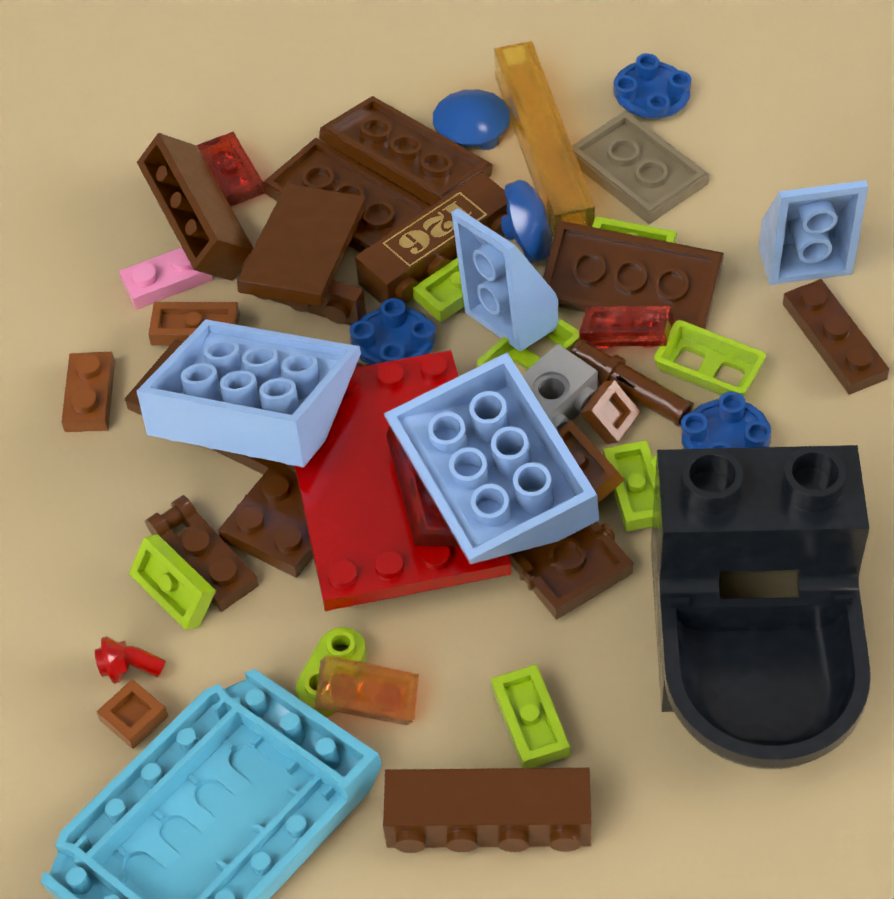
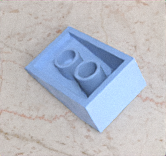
M866 180L778 192L762 218L758 247L769 285L853 274L868 192Z
M459 208L452 211L465 313L501 339L504 336L508 338L509 344L520 352L557 329V323L559 322L557 307L559 303L556 293L514 244Z

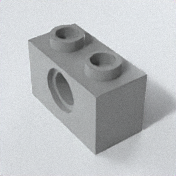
M556 344L522 375L557 431L570 420L573 421L597 391L598 371L559 344Z

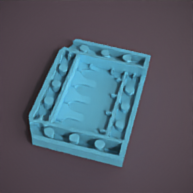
M256 669L245 672L247 679L225 689L220 684L204 690L61 830L55 844L58 850L50 873L48 874L44 871L40 882L55 899H270L370 792L382 766L379 753Z

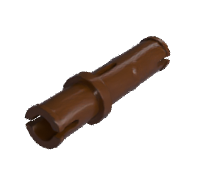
M580 339L571 350L572 354L598 371L600 385L603 382L615 380L628 397L673 422L677 427H681L682 418L687 413L692 412L693 402L685 400L656 381L627 366L626 360L619 355L612 357L592 346L584 339Z

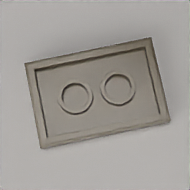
M627 111L619 114L567 149L568 161L648 224H651L708 184L709 174Z

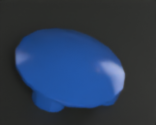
M645 53L636 58V63L629 64L619 71L613 81V94L618 103L628 112L643 118L660 119L672 116L686 106L690 99L691 77L687 72L679 71L674 66L660 62L655 55Z
M480 89L462 90L449 94L438 103L433 111V126L437 133L458 145L477 146L483 150L495 148L499 144V137L505 133L510 124V109L505 101L494 93Z
M517 180L508 183L504 189L507 199V214L501 218L504 235L509 240L516 239L523 250L524 256L531 264L542 261L549 256L552 245V228L547 209L535 188L528 182Z
M395 298L383 301L380 308L364 315L359 321L354 322L349 329L351 345L360 346L361 355L359 359L369 365L429 354L433 349L436 339L434 323L428 320L424 314L407 308L402 300Z
M727 392L722 394L719 399L701 404L692 412L687 413L681 420L682 445L684 449L769 447L771 443V426L765 415L752 404L745 402L744 396L737 392Z

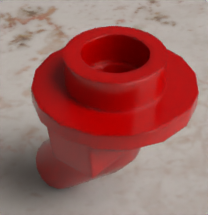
M108 636L102 637L101 648L95 649V660L100 675L102 677L109 676L114 684L120 682L124 673L128 671L129 665L157 678L161 674L166 660L139 647L127 646L125 641L116 642Z

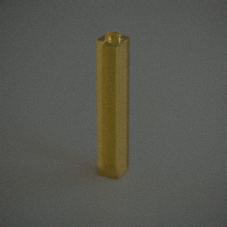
M533 41L494 48L496 80L502 97L510 109V119L534 187L549 214L552 237L554 238L558 220L592 227L595 219V205Z

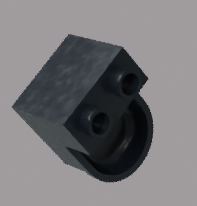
M858 445L657 450L651 533V562L661 712H674L681 724L700 744L726 760L758 769H783L809 763L828 754L844 742L853 732L864 712L870 690L871 674L859 590V572L870 528ZM798 570V597L720 599V571L769 572Z

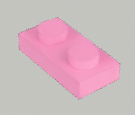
M182 247L119 271L121 282L135 310L213 281L212 275L193 269Z

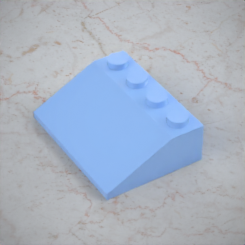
M205 319L137 390L146 434L170 441H178L209 449L242 454L248 457L281 462L287 465L305 467L326 441L361 355L360 346Z
M508 353L384 413L387 422L470 564L558 542L599 521L598 498L595 490Z

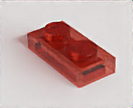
M234 132L197 145V149L230 207L265 194L264 182Z
M587 307L579 330V337L586 340L592 346L600 348H610L613 346H641L644 348L667 346L673 323L672 307Z

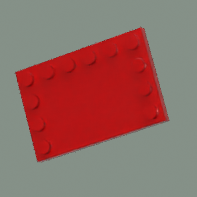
M451 350L355 367L326 441L305 467L295 466L325 611L511 575L509 554L473 564L469 563L384 413L459 377Z

